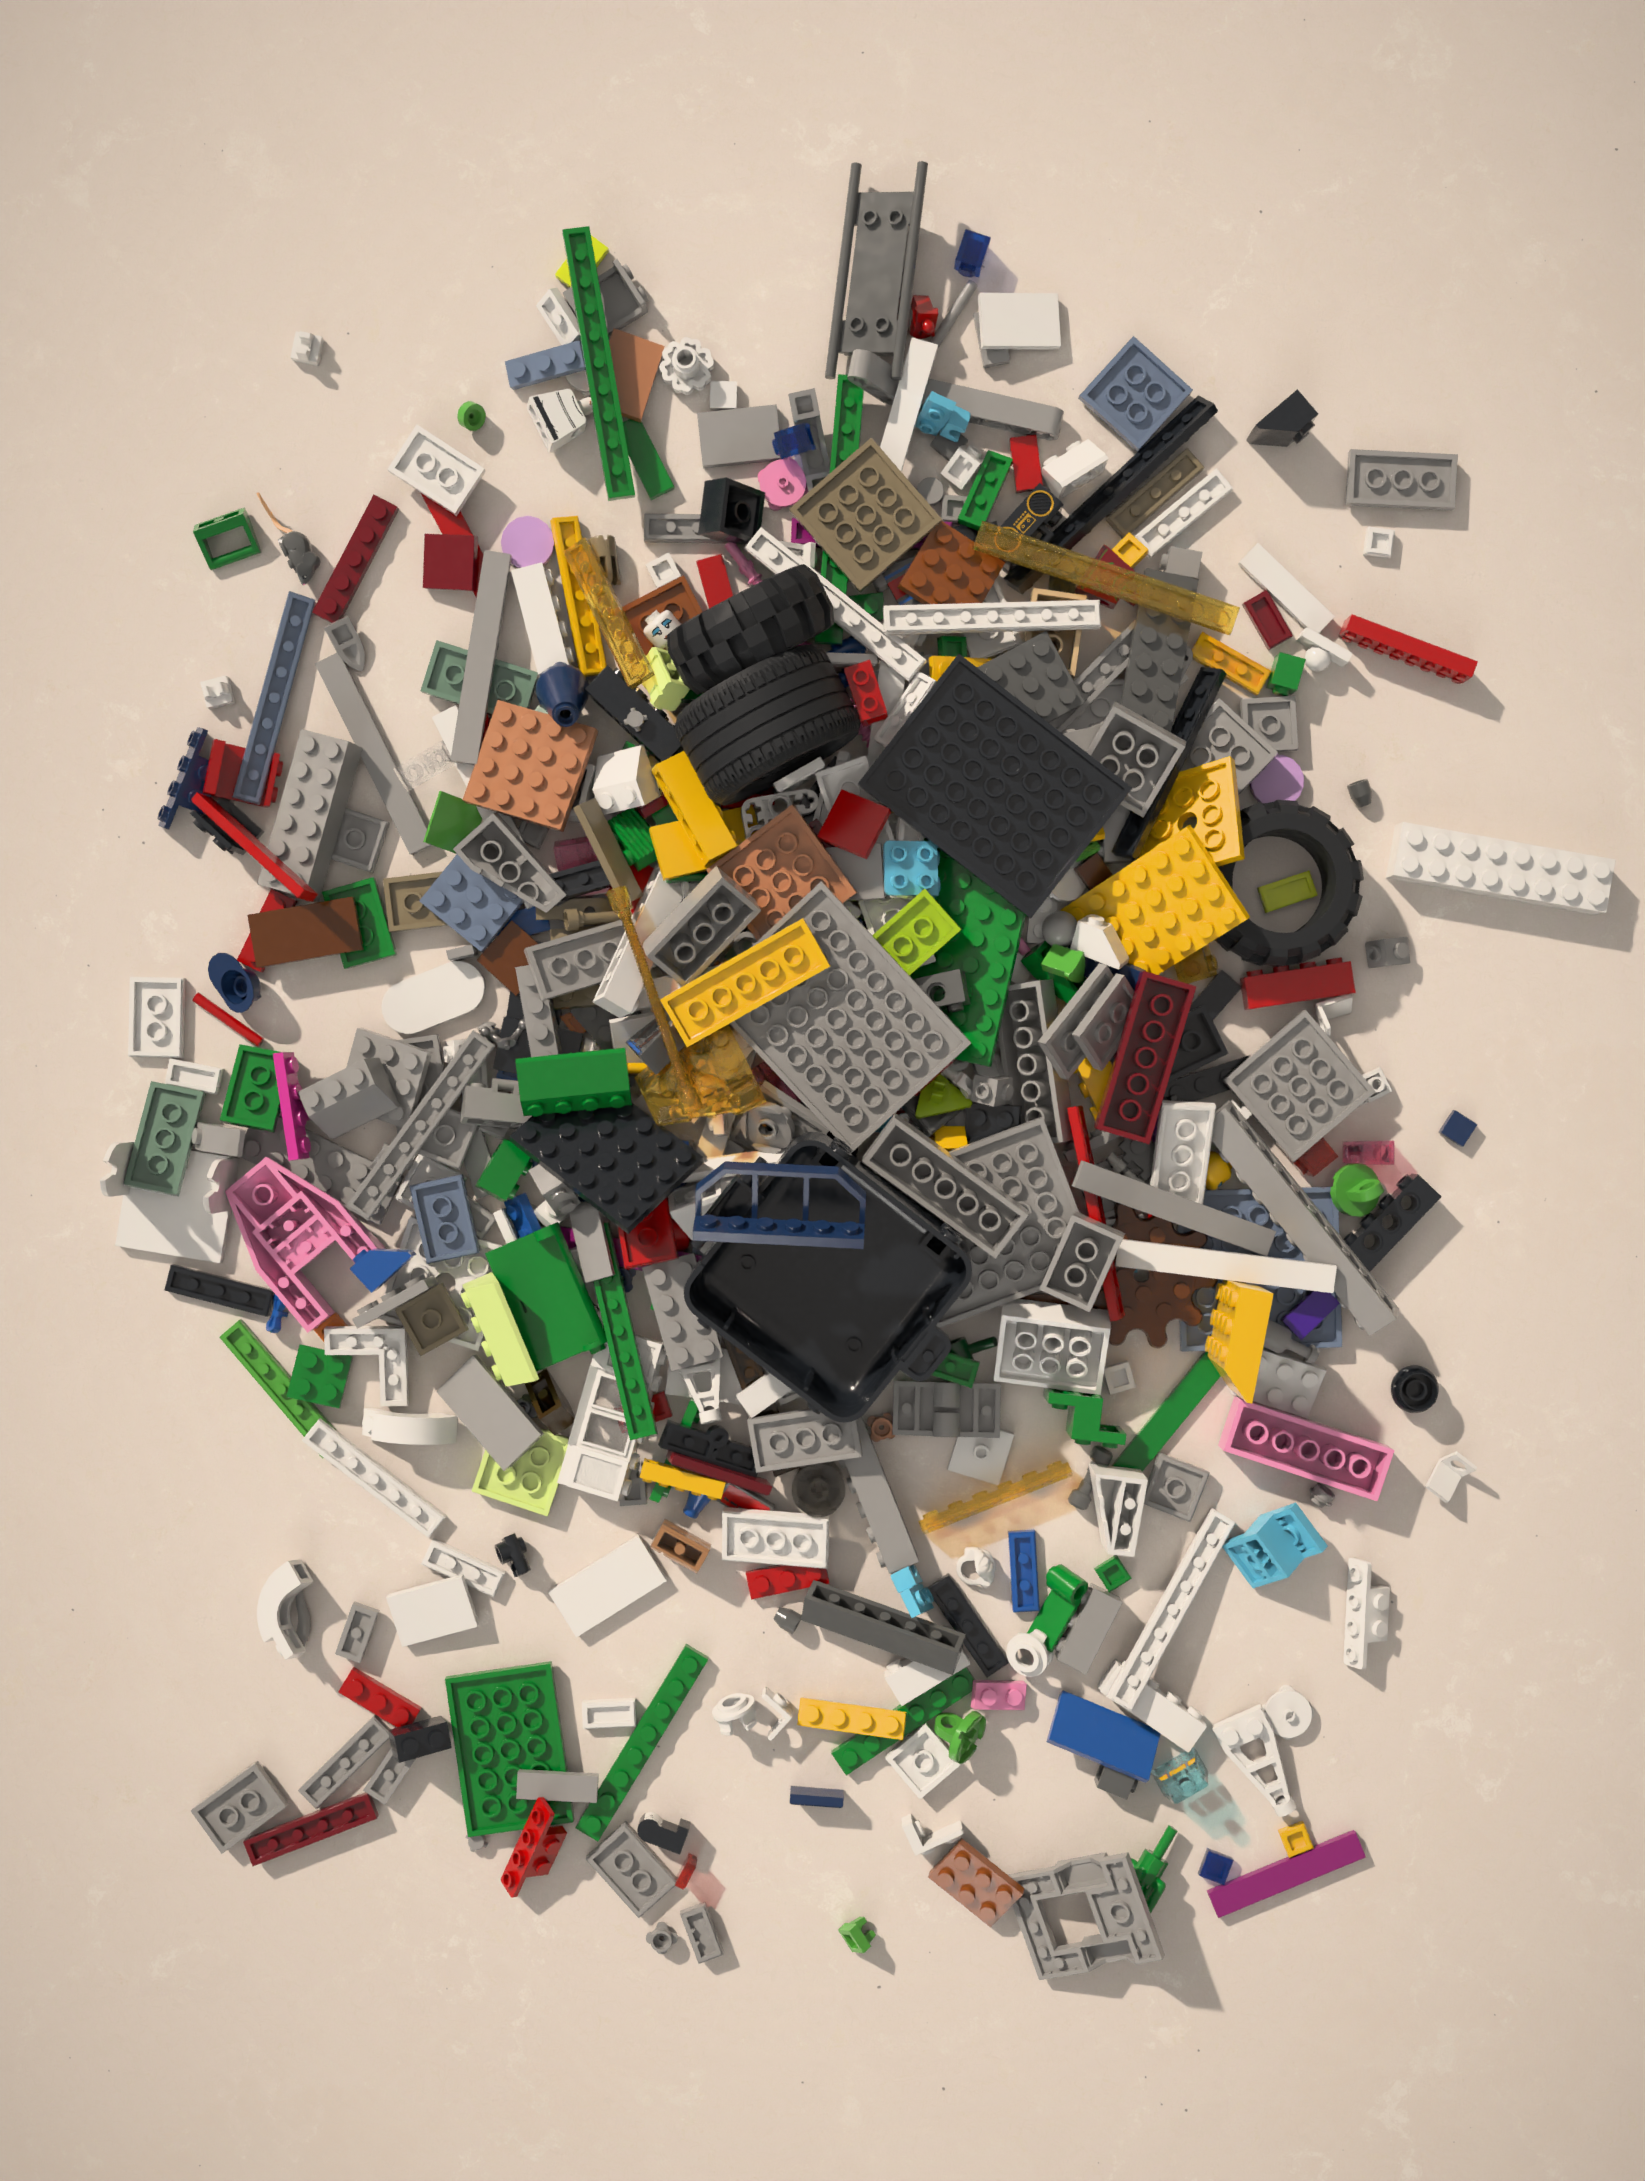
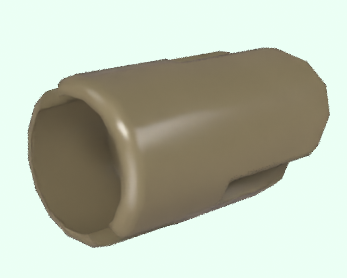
M603 535L590 538L589 548L594 586H600L601 584L604 586L611 584L621 585L615 537L607 535V539L604 540Z

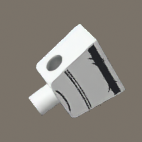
M571 389L529 397L527 410L549 453L554 452L585 431L587 425L585 416L593 413L592 405H589L590 397L577 401Z

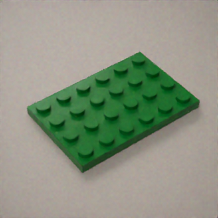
M552 1661L446 1676L445 1684L468 1837L523 1830L536 1800L516 1799L518 1770L568 1772ZM546 1800L555 1814L551 1825L574 1822L572 1802Z

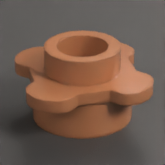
M884 1413L883 1416L879 1417L870 1416L868 1418L867 1424L871 1427L872 1433L870 1438L872 1441L879 1442L880 1439H892L895 1437V1435H892L893 1416L890 1413ZM880 1425L884 1426L883 1430L879 1429Z

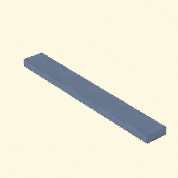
M291 591L288 592L232 798L260 805L315 599Z

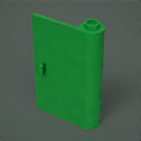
M558 1222L485 1253L493 1274L501 1286L536 1372L581 1352L589 1350L592 1355L606 1349L604 1343L607 1342L604 1328Z

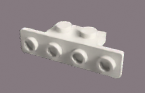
M1349 1558L1344 1664L1358 1669H1366L1368 1643L1387 1641L1390 1587L1384 1585L1371 1586V1562L1358 1558Z

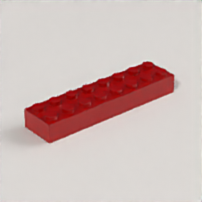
M1353 614L1344 621L1338 636L1345 642L1357 643L1359 647L1373 649V652L1380 655L1384 653L1389 655L1390 659H1400L1405 661L1406 665H1416L1422 671H1432L1436 673V676L1450 678L1452 682L1457 684L1464 683L1472 678L1478 663L1476 660Z

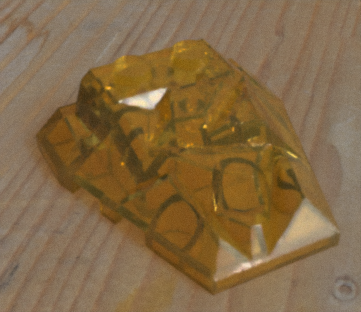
M729 1024L689 1047L685 1045L657 1075L647 1066L635 1077L657 1126L689 1122L693 1118L706 1116L708 1119L716 1118L717 1115L733 1113V1115L742 1114L766 1102Z

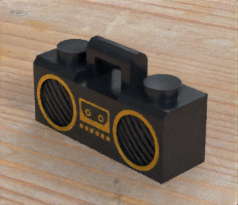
M1039 483L988 539L985 549L1006 562L1003 567L1008 571L1013 565L1018 567L1028 555L1026 550H1029L1034 556L1038 557L1056 537L1048 527L1050 525L1053 528L1063 517L1061 511L1064 504ZM1040 532L1042 536L1033 544L1031 540Z

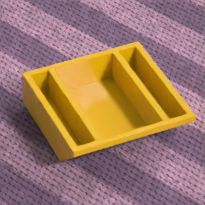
M1222 1280V1283H1218L1216 1287L1215 1299L1219 1300L1217 1310L1213 1309L1211 1313L1210 1325L1213 1326L1212 1336H1207L1205 1352H1208V1358L1227 1386L1246 1403L1252 1404L1274 1293L1254 1283Z

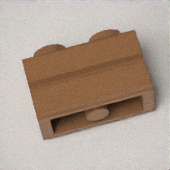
M664 1519L650 1548L658 1553L663 1552L664 1556L697 1574L712 1544Z

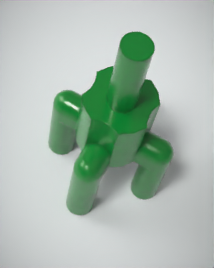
M1168 1825L1154 1851L1145 1848L1138 1861L1131 1858L1150 1914L1166 1888L1165 1882L1160 1879L1168 1866V1862L1163 1859V1856L1178 1832L1170 1825Z

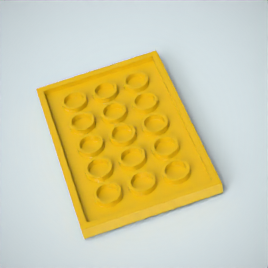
M1188 825L1060 910L1072 914L1077 923L1080 919L1090 914L1103 917L1105 922L1113 925L1129 956L1128 963L1156 975H1159L1250 918L1248 912L1191 825Z

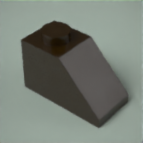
M545 1369L537 1374L539 1380L524 1384L539 1420L555 1436L574 1423L575 1415L554 1378Z

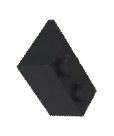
M1297 389L1255 425L1246 441L1249 444L1288 447L1293 441L1298 444L1308 436L1309 431L1315 426L1313 421L1318 416V413Z
M727 477L705 481L698 534L720 542L747 545L761 528L765 492Z

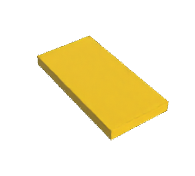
M750 805L746 814L752 815L753 824H748V828L758 825L753 805ZM742 807L722 811L723 821L727 828L733 830L737 839V846L746 840L741 818ZM679 821L649 828L663 881L705 872L720 860L718 859L704 866Z

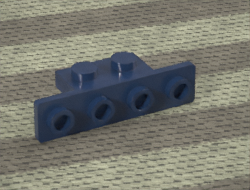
M197 727L196 731L190 733L187 741L189 749L186 756L183 755L180 758L177 770L180 772L176 781L173 780L168 788L167 795L170 797L166 806L163 805L158 813L157 819L160 821L158 826L167 830L170 829L178 806L189 810L194 809L205 814L191 800L196 792L203 793L209 763L208 759L199 756L208 730Z

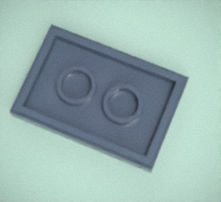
M463 1174L409 1186L427 1264L481 1252Z

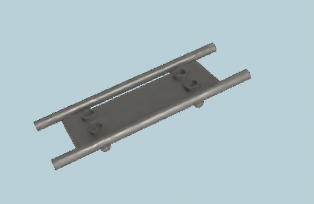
M924 161L917 162L914 192H859L862 165L854 162L851 163L825 378L835 379L838 353L852 356L854 350L861 349L870 351L877 356H893L891 379L901 380L928 163ZM854 226H857L846 320H843Z

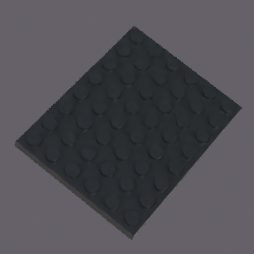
M960 654L952 661L858 783L860 788L882 805L890 808L891 812L1029 919L1037 912L1132 789L1126 782Z

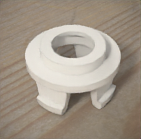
M1035 1629L1030 1634L1020 1632L1009 1641L1006 1650L1008 1661L1014 1670L1021 1675L1027 1677L1038 1676L1051 1663L1054 1653L1048 1652L1044 1645L1047 1638L1044 1632ZM1021 1648L1029 1650L1033 1655L1034 1662L1025 1657L1019 1658L1017 1651Z
M735 1693L724 1697L712 1710V1715L721 1728V1734L732 1736V1720L738 1718L746 1730H750L757 1724V1719H755L757 1713L754 1710L755 1700L753 1696Z

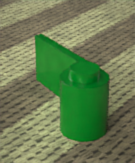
M1062 1564L1051 1567L1047 1572L1046 1584L1052 1590L1027 1632L1030 1634L1035 1629L1044 1632L1047 1635L1044 1645L1049 1652H1053L1088 1589V1582Z

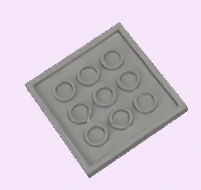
M1306 1010L1298 1014L1222 1080L1292 1162L1296 1161L1376 1092Z

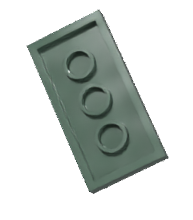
M436 640L420 691L424 694L459 704L468 650ZM495 659L487 714L493 715L498 700L529 709L539 678L538 672Z
M151 1081L124 1180L125 1186L179 1197L193 1145L192 1133L194 1128H197V1122H199L206 1095L204 1092Z

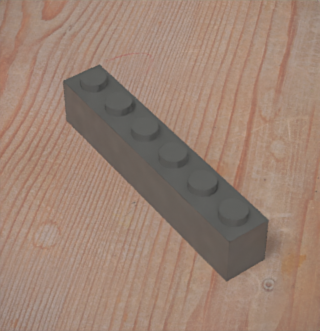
M813 1580L805 1597L801 1616L802 1621L951 1675L954 1674L960 1659L966 1636L964 1633L919 1617L911 1618L908 1613Z

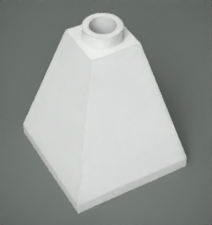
M720 1180L702 1193V1216L705 1215L722 1193ZM698 1182L675 1189L668 1196L672 1218L692 1241L695 1220V1190ZM707 1241L700 1251L704 1254L713 1242Z

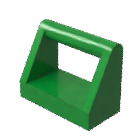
M245 507L194 526L193 534L210 570L261 553ZM243 526L251 545L213 558L206 538Z

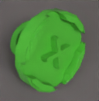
M1353 1163L1342 1166L1335 1173L1332 1179L1334 1180L1333 1186L1330 1189L1332 1202L1337 1210L1348 1216L1356 1217L1369 1214L1376 1207L1380 1195L1384 1192L1380 1180H1378L1377 1175L1371 1168L1365 1164Z
M972 1711L964 1719L947 1712L941 1713L936 1717L934 1731L936 1735L950 1743L949 1758L952 1761L963 1764L974 1754L977 1749L974 1743L977 1738L980 1740L983 1738L986 1729V1718L977 1711ZM943 1724L952 1725L953 1728H946Z

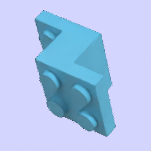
M1297 1503L1261 1514L1244 1534L1227 1539L1223 1545V1549L1252 1588L1288 1578L1304 1558L1322 1553L1328 1547Z

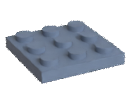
M1133 336L1079 395L1078 399L1138 452L1192 393L1193 389Z
M458 854L420 899L424 906L481 952L485 951L525 901L483 875L471 870Z

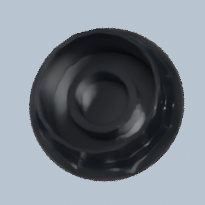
M1411 1365L1404 1367L1393 1377L1391 1383L1393 1401L1400 1409L1406 1412H1424L1436 1402L1438 1397V1381L1434 1374L1423 1366Z

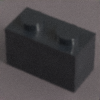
M441 1716L388 1730L392 1754L399 1763L452 1748L447 1721Z

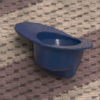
M218 953L212 956L208 965V974L213 986L229 1009L236 1013L247 1011L254 1001L261 998L258 976L255 972L243 968L228 953Z

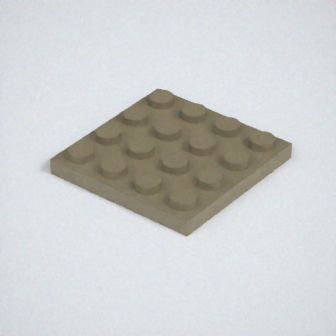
M872 438L789 508L790 513L860 593L942 522V518Z

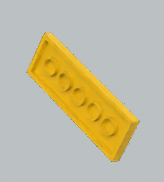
M802 918L663 997L660 1001L685 1045L689 1047L831 965L805 919Z

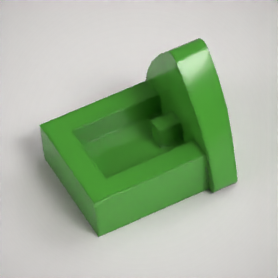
M1053 944L1041 966L1043 971L1064 977L1066 980L1074 983H1080L1084 979L1085 955L1083 951H1075Z

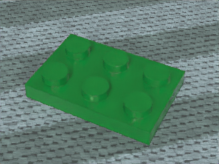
M368 878L322 892L324 901L355 897L364 950L340 954L344 969L397 955L392 934L389 932L388 920L376 878Z
M239 1044L220 1117L221 1123L275 1133L281 1106L273 1054L280 1053L279 1051Z

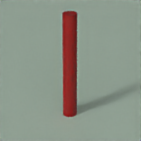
M199 992L194 996L192 1001L255 1046L259 1047L262 1044L264 1038Z

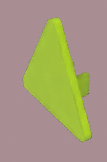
M940 1074L920 1092L915 1116L921 1119L969 1108L972 1105V1101L966 1099L959 1089Z

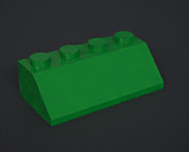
M625 1048L516 1059L523 1116H540L550 1113L564 1114L570 1111H593L598 1108H620L632 1105Z

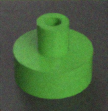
M468 401L459 408L457 418L462 427L470 431H476L483 426L486 413L481 405Z

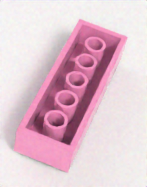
M1234 1396L1218 1444L1223 1451L1377 1502L1395 1451L1385 1444L1254 1401L1252 1404L1246 1403L1238 1396Z

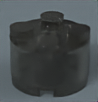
M835 1462L805 1465L797 1468L792 1481V1497L797 1507L812 1517H825L834 1513L844 1500L846 1490L845 1478ZM820 1482L821 1486H824L822 1492H817V1489L813 1488L815 1483Z

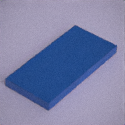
M1062 1690L1046 1742L1147 1783L1150 1778L1161 1733L1149 1725Z

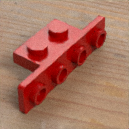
M544 1797L537 1798L501 1877V1882L511 1898L518 1896L526 1877L549 1874L567 1835L563 1826L550 1827L555 1814Z

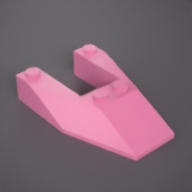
M265 1157L225 1191L255 1270L307 1333L315 1330L333 1315L335 1311L301 1272V1269L335 1241L338 1242L352 1260L364 1249L367 1252L375 1248L386 1249L340 1201L269 1157Z

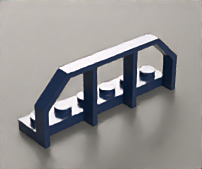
M725 1161L696 1185L693 1241L864 1249L866 1191L840 1167ZM726 1174L752 1175V1218H743L741 1216L716 1217L709 1214L702 1216V1193ZM759 1175L804 1177L803 1221L798 1219L778 1220L768 1217L758 1219ZM810 1178L836 1179L860 1201L859 1223L852 1221L845 1223L828 1222L825 1220L809 1221Z

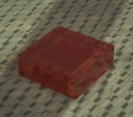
M688 1853L676 1876L675 1886L682 1890L686 1888L696 1868V1856Z

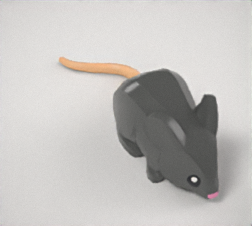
M257 492L260 502L277 529L286 533L278 539V542L285 557L288 556L289 558L287 561L289 567L293 568L295 573H297L301 584L306 585L314 575L315 570L320 566L321 561L319 557L313 553L312 545L304 534L292 531L279 524L260 493Z

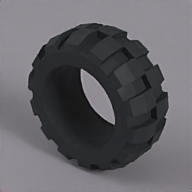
M805 564L794 566L741 591L676 627L667 635L668 653L683 683L697 695L702 694L740 671L778 653L792 649L830 628L834 624L833 605L818 575Z
M1276 800L1263 804L1259 802L1240 810L1244 848L1252 840L1268 836L1286 838L1299 844L1312 856L1317 864L1322 881L1321 898L1311 919L1295 932L1279 933L1269 931L1247 919L1215 939V941L1227 952L1231 951L1240 956L1241 960L1259 966H1287L1320 956L1326 949L1335 946L1349 931L1347 927L1352 918L1357 916L1363 898L1359 894L1360 881L1364 880L1361 860H1356L1351 848L1354 842L1344 828L1338 829L1330 821V815L1314 806L1311 808L1301 806L1297 801ZM1236 862L1218 867L1232 889L1233 871Z

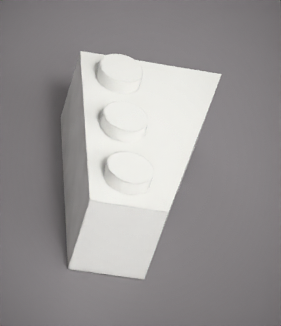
M1089 1464L1101 1543L1108 1554L1134 1557L1148 1479L1140 1469Z

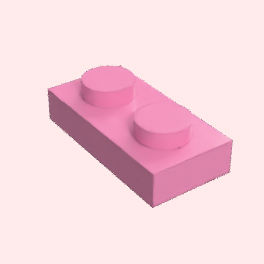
M973 1680L971 1707L979 1710H1025L1027 1683L1012 1680Z

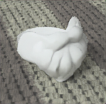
M966 1547L964 1555L957 1562L956 1571L959 1578L966 1584L981 1585L985 1589L994 1581L996 1564L991 1553L978 1547ZM975 1560L976 1572L980 1577L972 1580L963 1574L962 1565L966 1561Z

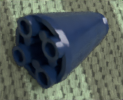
M557 662L541 673L536 683L535 690L539 703L552 719L563 727L572 726L578 720L589 698L585 690L589 685L586 676L580 669L567 665L564 662Z

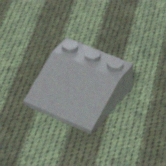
M1115 701L1089 746L1087 753L1132 787L1120 805L1144 817L1183 752L1186 741Z

